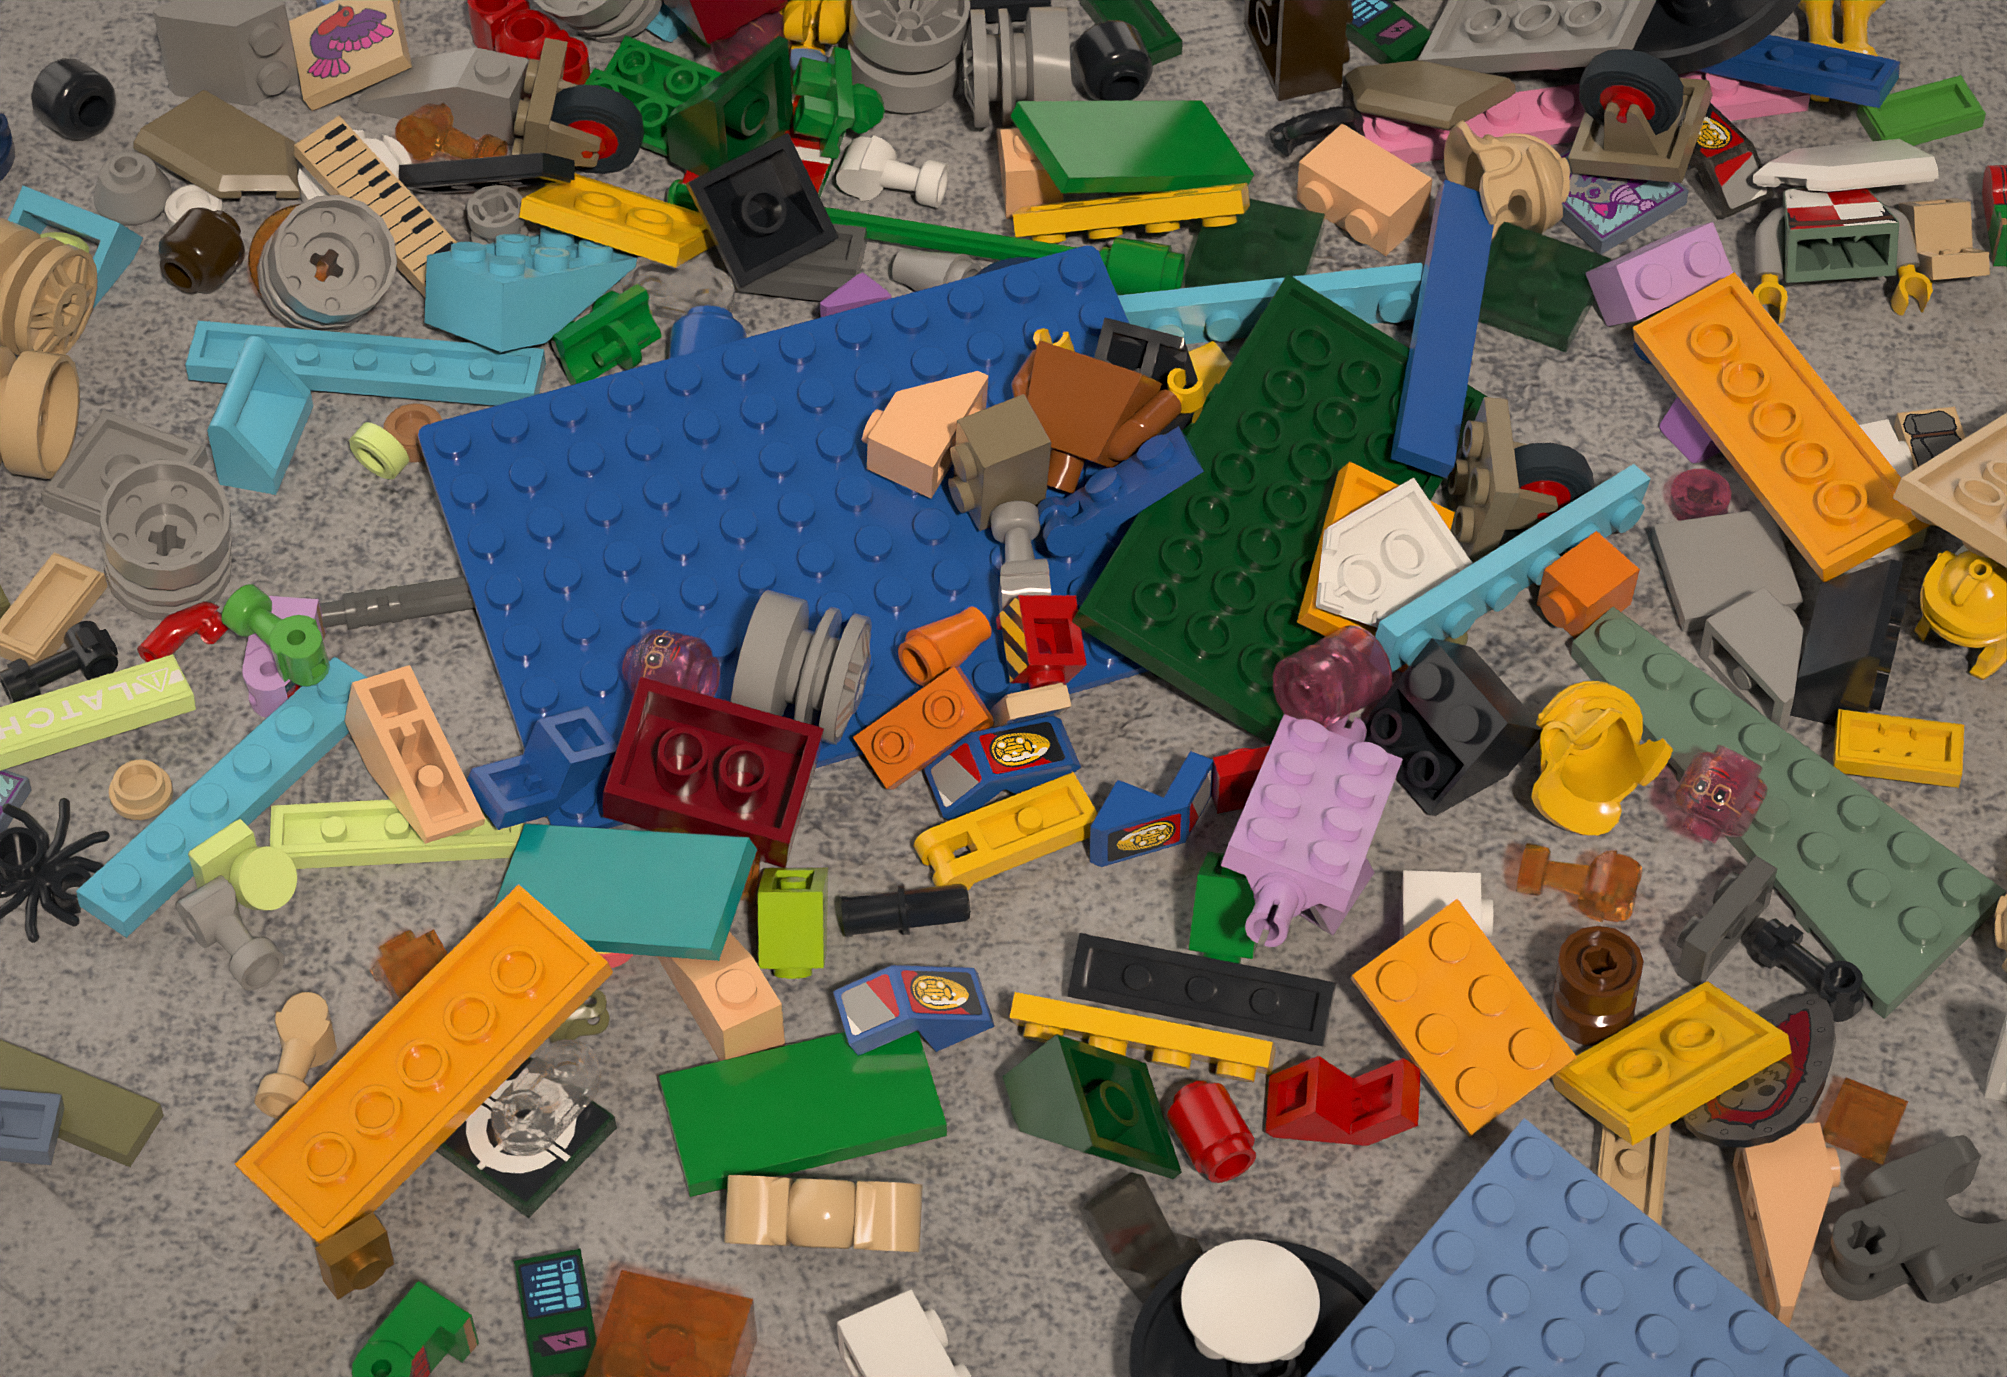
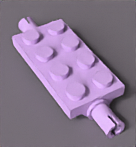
M1337 713L1331 717L1326 728L1315 721L1308 719L1299 720L1284 714L1221 863V866L1244 874L1251 886L1255 905L1247 918L1245 930L1247 936L1256 943H1258L1262 931L1266 929L1269 931L1264 946H1279L1287 938L1292 918L1299 915L1301 911L1319 903L1345 913L1403 760L1400 757L1387 753L1376 744L1364 742L1367 729L1365 723L1357 717L1354 718L1350 729L1345 728L1349 714Z

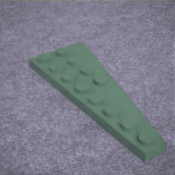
M1615 607L1610 608L1573 641L1571 657L1592 681L1614 685L1624 690L1636 701L1643 716L1641 739L1644 742L1648 739L1656 742L1663 738L1673 748L1668 762L1677 771L1676 780L1680 785L1692 786L1696 778L1703 774L1711 779L1708 793L1719 784L1729 787L1723 783L1730 781L1728 778H1722L1720 775L1708 770L1709 768L1717 767L1727 772L1731 781L1740 784L1744 788L1746 794L1730 788L1731 798L1728 801V805L1734 808V804L1730 803L1733 798L1745 801V809L1741 817L1749 821V823L1739 818V814L1727 805H1717L1714 803L1711 795L1709 798H1707L1706 793L1697 795L1707 798L1711 807L1724 809L1723 811H1714L1716 815H1712L1711 821L1748 864L1756 855L1777 868L1774 886L1796 910L1795 919L1807 933L1815 932L1835 956L1834 962L1848 961L1860 969L1863 974L1861 987L1874 1001L1872 1010L1885 1019L1995 913L2001 895L2005 896L2006 890ZM1699 777L1694 785L1697 788V784L1700 782L1699 779L1707 782L1706 786L1708 787L1709 781L1703 777ZM1681 785L1687 793L1693 790L1690 787ZM1719 786V789L1727 792V800L1729 797V790ZM1701 799V800L1703 801V803L1707 806V805H1708L1707 801ZM1733 801L1735 804L1738 803L1740 805L1739 813H1741L1744 804L1738 801Z

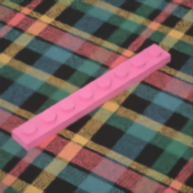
M1700 71L1677 74L1679 78L1709 80L1712 91L1709 107L1724 122L1808 111L1810 94ZM1580 84L1515 92L1510 98L1466 121V124L1481 138L1485 134L1502 137L1504 134L1518 133L1535 136L1549 145L1574 142L1585 113V109L1579 100ZM1361 113L1364 123L1359 134L1406 163L1413 164L1444 159L1445 144L1450 131Z

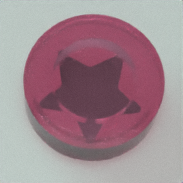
M1707 469L1687 470L1679 474L1672 483L1669 498L1670 511L1678 521L1728 514L1731 501L1730 485L1721 475Z

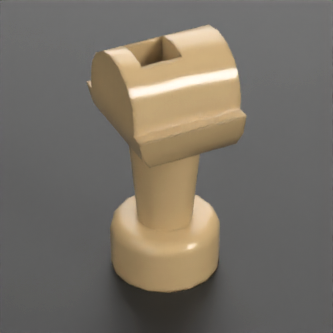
M302 992L293 995L286 1001L282 1012L276 1011L275 1024L282 1048L281 1059L277 1073L268 1074L261 1080L254 1101L259 1110L278 1120L310 1090L308 1085L304 1083L309 1069L325 1064L333 1057L337 1050L327 1003L320 995L312 992Z

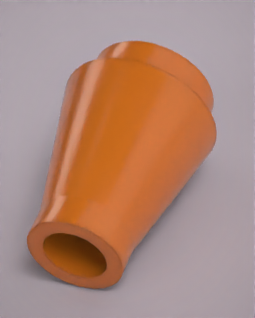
M971 606L961 613L913 629L907 633L905 642L898 648L902 667L914 682L921 686H926L953 666L959 667L981 643L991 637V626L986 616L979 609Z

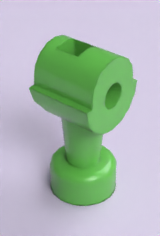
M253 584L240 587L230 596L222 611L221 619L223 624L239 636L248 637L256 634L271 648L278 674L284 682L289 679L300 686H311L319 683L327 676L330 668L329 659L315 619L305 615H294L281 619L271 613L272 600Z

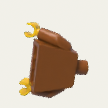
M1044 328L1038 329L1034 333L1033 339L1036 349L1030 353L1011 384L1013 397L1015 398L1022 394L1026 396L1051 441L1047 485L1071 494L1076 490L1085 461L1107 468H1114L1122 460H1126L1136 454L1147 440L1157 436L1180 413L1195 412L1204 403V381L1200 379L1192 388L1183 389L1186 384V373L1181 368H1175L1170 371L1167 380L1168 390L1160 391L1162 383L1152 378L1075 352L1069 332L1067 331L1063 332L1058 342L1052 344L1049 331Z

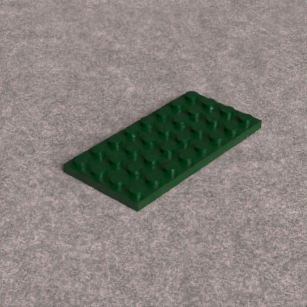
M1287 274L1186 436L1204 472L1139 512L1072 622L1269 745L1272 744L1284 714L1299 720L1306 719L1347 647L1297 623L1338 471L1350 461L1399 486L1414 478L1430 501L1444 478L1391 459L1410 348ZM1470 385L1467 386L1456 455L1463 445L1466 423L1468 421H1475L1483 398L1488 397Z

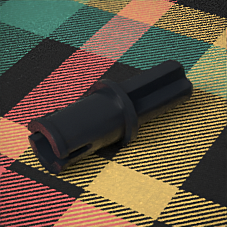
M898 884V891L852 897H848V895L841 896L842 918L846 938L859 934L901 929L904 935H910V928L965 922L970 919L971 913L969 893L966 885L963 884L906 890L905 884Z

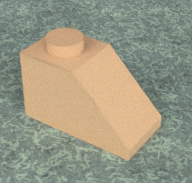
M1017 126L996 128L1006 219L1013 218V214L1023 206L1063 202V193L1059 191Z
M975 371L895 392L884 411L876 409L864 429L862 442L867 444V470L928 498H932L953 464L950 449L956 446L957 420L986 409L989 376Z

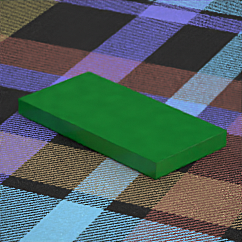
M1203 100L1018 101L1010 116L1061 193L1162 192L1248 183L1249 186L1254 176L1252 170Z
M918 1030L859 1056L851 1048L846 1033L843 1032L659 1075L660 1088L689 1197L727 1189L728 1175L777 1177L947 1136V1123Z

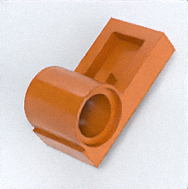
M953 666L853 738L886 789L894 790L927 767L969 733L990 729L994 724V718L962 669Z

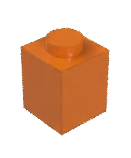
M1595 531L1544 569L1537 605L1551 624L1565 629L1576 639L1610 608L1615 607L1621 612L1631 605L1640 569L1599 532Z

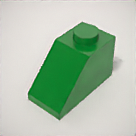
M1208 851L1197 876L1188 950L1203 952V957L1241 964V958L1253 959L1258 943L1247 936L1245 930L1247 918L1255 905L1254 893L1244 874L1221 866L1224 853Z

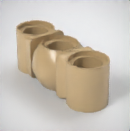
M728 1175L724 1243L790 1246L792 1243L797 1247L849 1249L854 1245V1249L919 1252L923 1184L857 1181L856 1186L853 1181L799 1178L794 1182V1179L786 1177Z

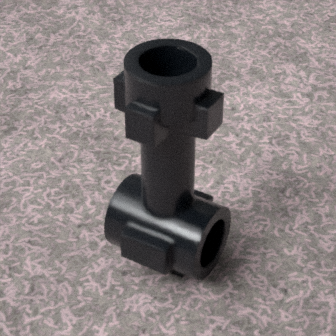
M93 621L79 622L73 625L64 635L66 649L29 666L25 659L22 660L21 658L7 664L8 668L0 672V683L10 703L41 695L39 688L78 670L82 671L87 680L113 673L118 666V659L116 657L118 651L107 630H100Z
M1776 918L1766 923L1752 944V949L1759 954L1758 960L1769 969L1775 966L1780 969L1785 965L1819 991V997L1827 1000L1834 1022L1847 1021L1862 1009L1865 997L1864 992L1861 990L1863 974L1856 965L1848 961H1835L1826 965L1800 945L1804 933L1792 923L1787 927Z

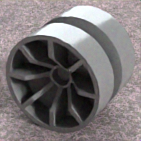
M851 0L847 50H850L853 85L861 83L866 87L876 90L883 98L885 110L892 112H923L947 102L955 94L961 81L963 41L968 28L970 1Z

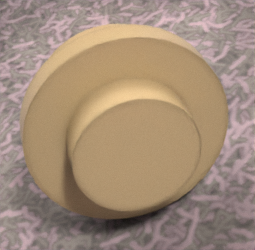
M138 759L123 764L115 772L109 786V798L113 809L119 815L131 820H145L155 817L168 807L173 797V787L169 775L149 760Z

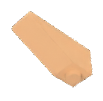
M408 665L352 682L344 722L368 772L426 844L484 825L485 817L411 666Z
M730 932L728 933L719 961L657 956L720 1061L785 1046L782 1004L752 955Z
M1820 1122L1802 1124L1796 1131L1772 1143L1748 1148L1736 1147L1733 1160L1734 1173L1765 1309L1788 1328L1792 1321L1822 1225L1831 1189L1840 1185L1841 1174L1838 1154L1834 1147L1826 1148Z

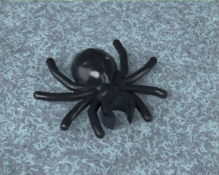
M62 798L59 801V819L54 839L50 846L48 833L30 814L11 804H4L2 811L23 822L27 828L13 827L0 833V898H7L15 894L10 900L0 906V920L19 907L28 897L25 907V932L31 943L37 942L39 939L36 928L37 905L40 898L41 907L60 921L76 927L79 925L80 919L74 914L81 913V907L79 906L77 896L68 894L65 891L72 887L80 888L91 878L89 872L95 874L104 865L81 856H71L94 844L106 842L110 838L107 831H100L89 834L60 851L64 844L70 821V801L67 798Z

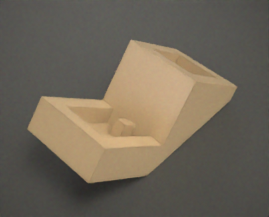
M1948 198L1899 203V211L1905 214L1910 223L1920 265L1915 268L1916 272L1924 274L1930 280L1990 275L1989 252L1973 248L1971 201Z

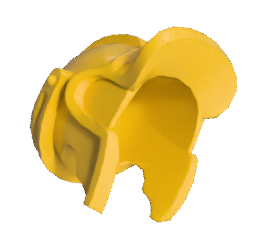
M1948 550L1938 553L1936 561L1930 567L1922 584L1920 609L1923 616L1914 631L1923 642L1932 629L1940 637L1951 643L1971 648L1985 647L1978 655L1976 664L1969 671L1971 676L1984 680L2007 662V568L1991 558L1976 555L1969 550L1959 555Z
M1582 681L1570 685L1560 691L1546 705L1543 711L1538 714L1536 725L1542 729L1539 742L1541 775L1533 785L1531 798L1535 807L1546 819L1566 831L1580 835L1608 833L1619 822L1622 812L1620 802L1638 784L1646 786L1660 774L1669 761L1673 748L1663 738L1656 742L1648 739L1644 744L1640 745L1643 733L1641 709L1633 697L1624 690L1600 681Z

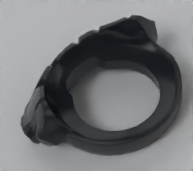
M1351 106L1315 110L1286 120L1285 123L1277 124L1271 129L1270 140L1275 149L1284 156H1290L1297 146L1318 140L1323 136L1327 137L1341 124L1359 133L1364 119L1360 111Z

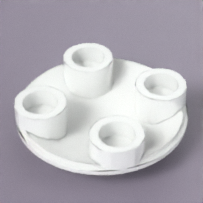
M1260 1240L1231 1241L1207 1251L1190 1268L1183 1284L1181 1297L1185 1321L1195 1336L1196 1347L1202 1354L1213 1359L1225 1358L1251 1364L1271 1362L1277 1359L1289 1360L1300 1355L1305 1347L1306 1340L1316 1325L1320 1307L1317 1284L1306 1265L1288 1250L1276 1244Z

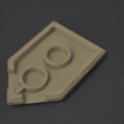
M1421 60L1360 66L1345 74V83L1348 90H1351L1353 93L1354 104L1360 112L1450 131L1461 120L1466 122L1515 94V85L1509 78Z
M202 90L143 126L133 142V149L148 156L150 159L217 198H241V191H275L276 198H299L300 195L297 158L294 156V144L296 142L206 90Z

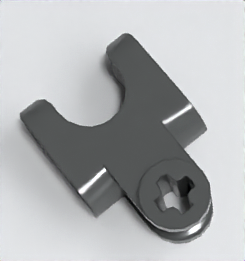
M1964 1135L1954 1136L1891 1161L1876 1169L1862 1182L1859 1187V1194L1866 1205L1858 1209L1849 1210L1838 1218L1831 1233V1245L1823 1259L1822 1274L1826 1284L1836 1294L1849 1300L1864 1301L1893 1291L1894 1288L1915 1280L1930 1303L1940 1304L2007 1277V1219L1991 1224L1974 1223L1956 1214L1946 1200L1964 1191L1971 1184L1976 1173L1981 1155L1968 1137Z

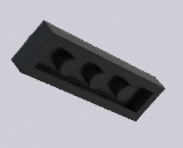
M1079 933L1067 997L1325 1047L1337 982Z

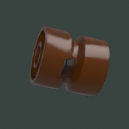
M1599 925L1585 927L1569 935L1560 947L1550 1012L1554 1025L1565 1037L1578 1044L1595 1046L1633 1023L1644 961L1640 948L1630 936L1615 928Z

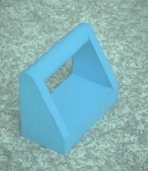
M22 186L8 218V221L29 228L38 234L47 225H50L99 245L93 257L97 267V291L93 309L134 260L143 240V237L116 221L26 186Z
M250 336L246 339L207 432L220 485L276 495L314 405L311 390L264 339L257 336Z

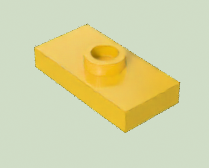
M1838 709L1835 723L1833 766L1844 774L1959 788L1963 769L1964 724Z

